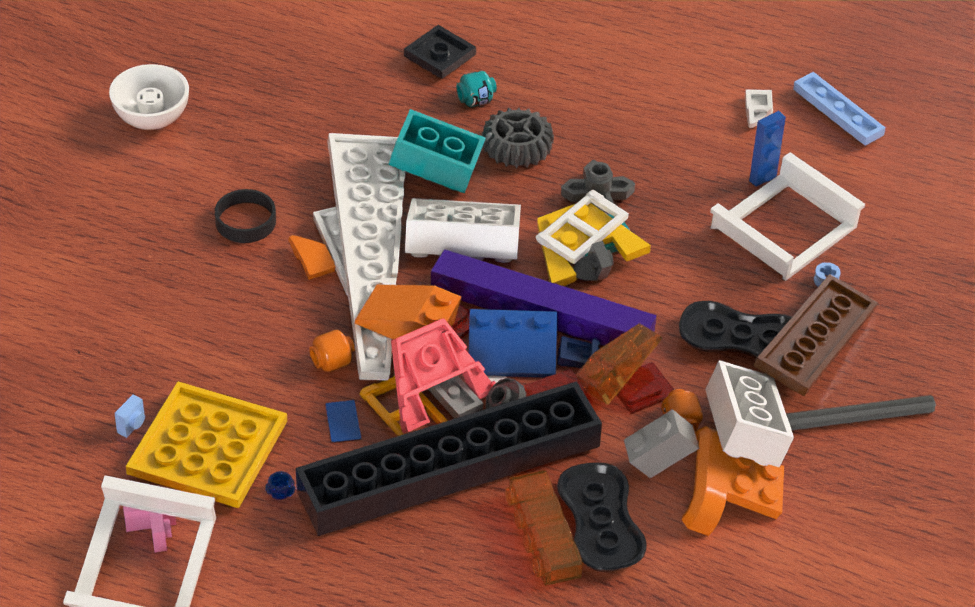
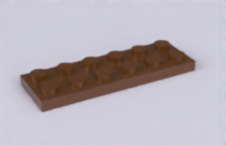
M829 274L757 357L754 366L791 390L805 396L874 312L878 302Z

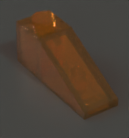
M639 323L594 352L578 371L576 377L586 392L609 405L659 344L662 337Z

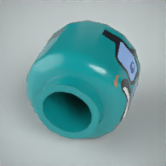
M476 71L462 75L460 82L456 84V91L461 103H465L469 107H476L490 103L493 99V93L497 91V86L494 78H490L485 71Z

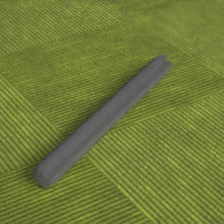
M926 395L786 413L791 430H800L932 413L935 411L936 403L933 396Z

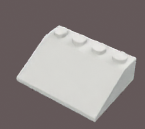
M412 198L406 220L405 253H411L414 257H427L428 254L439 255L440 257L445 249L477 260L495 258V261L510 262L512 259H517L521 205Z

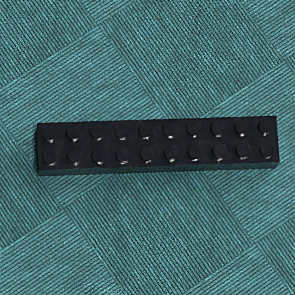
M576 381L296 467L297 493L317 535L321 536L598 448L601 441L602 422Z

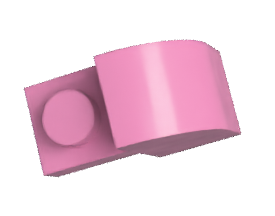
M123 506L126 532L151 528L155 553L167 551L166 538L172 537L171 526L176 525V518L174 516Z

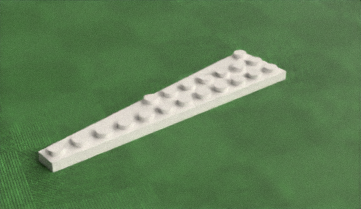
M329 133L327 143L359 380H388L391 369L392 339L354 323L377 284L396 285L405 171L388 164L398 137Z

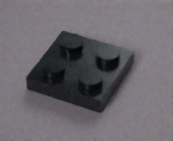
M440 25L435 26L404 48V57L441 79L476 55V46Z

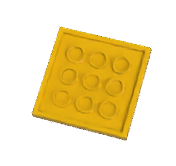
M177 382L127 463L126 473L127 475L180 491L214 497L216 502L239 508L285 427L287 413Z

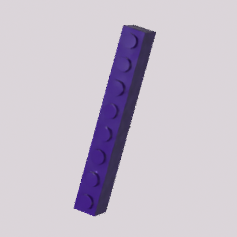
M444 249L431 270V286H437L461 296V301L489 310L557 312L558 332L590 342L596 338L600 345L643 358L654 337L657 315Z

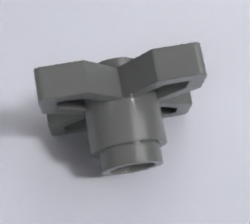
M592 160L583 168L584 179H569L561 186V196L571 202H579L591 190L600 193L611 203H613L612 199L626 200L635 192V182L624 176L613 177L610 166L596 160ZM599 208L601 211H603V212L606 213L607 215L609 214V213H607L606 211H604L603 209Z

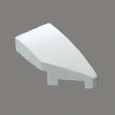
M772 90L745 91V107L749 128L757 126L758 120L773 114Z

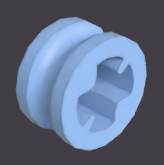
M825 262L819 264L815 269V285L819 287L826 279L825 275L830 274L839 279L841 272L838 266Z

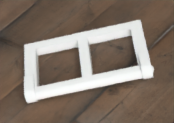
M591 190L543 232L536 235V240L541 245L575 264L589 252L593 243L602 241L627 220L629 213L605 199L600 193ZM592 202L614 216V218L598 231L574 216V213L584 205ZM566 223L591 237L575 251H572L551 237Z

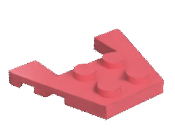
M444 318L391 340L400 423L403 434L430 422L419 397V392L462 373L467 386L479 399H482L488 395V392L496 383L495 381L491 382L483 372L485 368L479 361L475 362L465 350L467 346Z

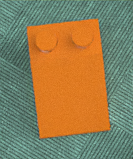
M377 284L356 317L354 324L393 340L443 318L452 326L456 318L461 296L437 286Z

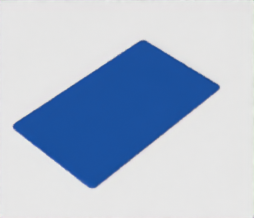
M355 401L326 403L331 441L340 442L361 439Z

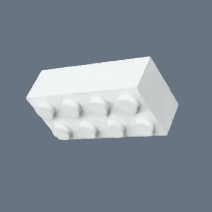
M719 360L705 391L723 452L735 458L744 457L754 460L763 466L772 465L780 467L794 436L774 378L764 373Z

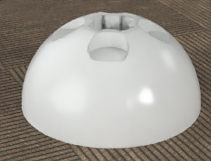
M156 64L140 65L119 74L110 86L109 95L114 110L125 122L139 129L155 130L170 125L182 114L188 102L189 84L186 78L173 68Z

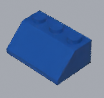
M470 309L468 353L475 362L479 361L485 368L483 372L487 376L555 378L557 312Z

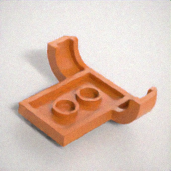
M704 426L694 431L699 449L696 456L693 497L688 509L682 516V521L686 527L709 536L716 528L722 516L726 501L777 519L782 514L784 466H763L748 458L732 457L723 452L717 430Z

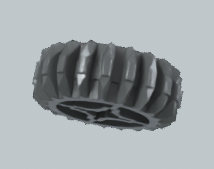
M508 107L506 112L498 110L497 115H490V119L485 121L482 136L486 138L483 144L484 151L488 153L489 158H495L496 164L504 162L506 167L515 165L517 169L519 165H524L526 168H528L530 163L537 165L539 160H545L547 154H550L554 135L551 123L547 122V117H540L539 112L531 113L530 108L525 111L520 110L519 107L517 110H511Z

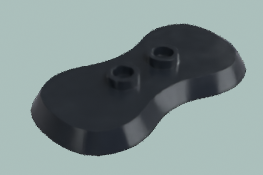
M698 301L688 305L683 311L679 321V332L685 342L696 350L703 352L733 351L744 353L757 359L792 317L783 314H747L736 311L719 302Z
M599 462L579 464L566 469L558 479L557 489L561 499L570 508L575 518L574 550L578 558L589 568L603 572L626 569L638 563L645 555L647 543L644 534L629 515L627 509L629 484L623 472L611 464Z

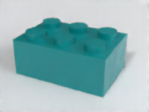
M410 109L396 140L388 165L465 194L486 138Z

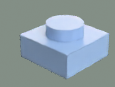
M132 395L114 413L118 434L127 438L135 429L141 427L145 419L143 399Z

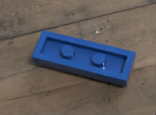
M780 111L757 122L749 181L755 187L777 177L786 116Z

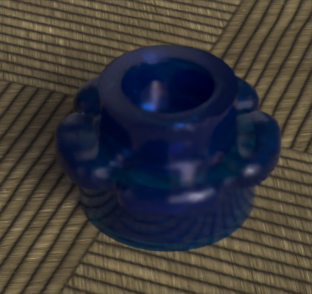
M284 471L271 474L268 478V483L265 485L267 494H271L272 498L277 500L291 497L296 488L291 475Z

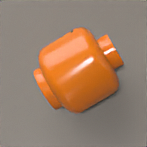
M332 330L316 336L312 346L309 348L313 364L316 368H321L325 372H331L349 365L352 360V352L355 351L351 337L345 336L339 330Z
M675 389L668 394L661 404L663 415L673 409L693 425L694 431L698 429L703 420V412L698 397L691 391Z

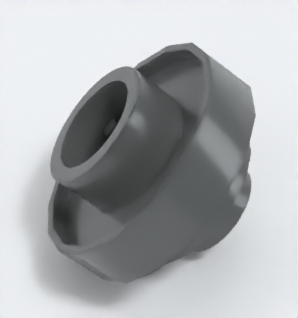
M512 378L499 380L488 392L486 409L526 397L524 386Z

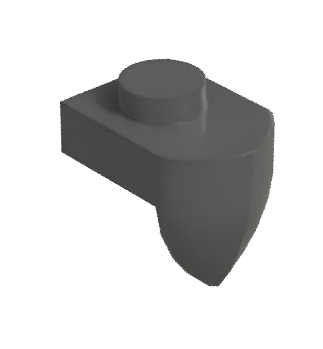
M603 241L593 243L588 255L581 258L573 267L577 274L576 278L585 281H597L607 278L614 264L612 253L610 250H606Z

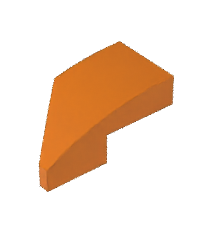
M289 236L288 241L297 260L301 261L309 280L335 272L336 266L325 244L299 236Z

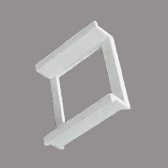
M788 153L783 157L780 175L728 211L719 203L712 207L710 211L713 214L711 229L722 231L783 275L782 279L786 281L857 228L860 211L864 208L865 203L792 153ZM788 186L842 223L795 259L742 221L743 218Z
M104 476L101 488L105 500L75 592H66L64 605L69 607H143L92 596L120 506L201 522L175 606L190 607L216 520L214 510L215 498Z

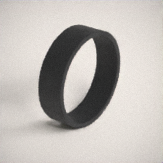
M240 189L227 193L219 199L215 206L216 228L224 238L233 242L252 243L262 240L276 226L275 204L268 195L253 189ZM241 203L258 204L271 213L270 218L264 224L251 229L233 228L226 225L220 219L221 214L226 209Z

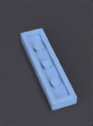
M812 72L794 82V91L866 146L884 136L886 127L816 73Z

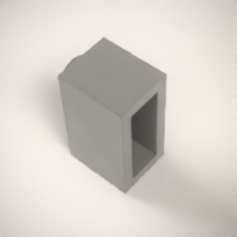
M673 409L624 439L629 462L649 478H652L699 449L693 425Z

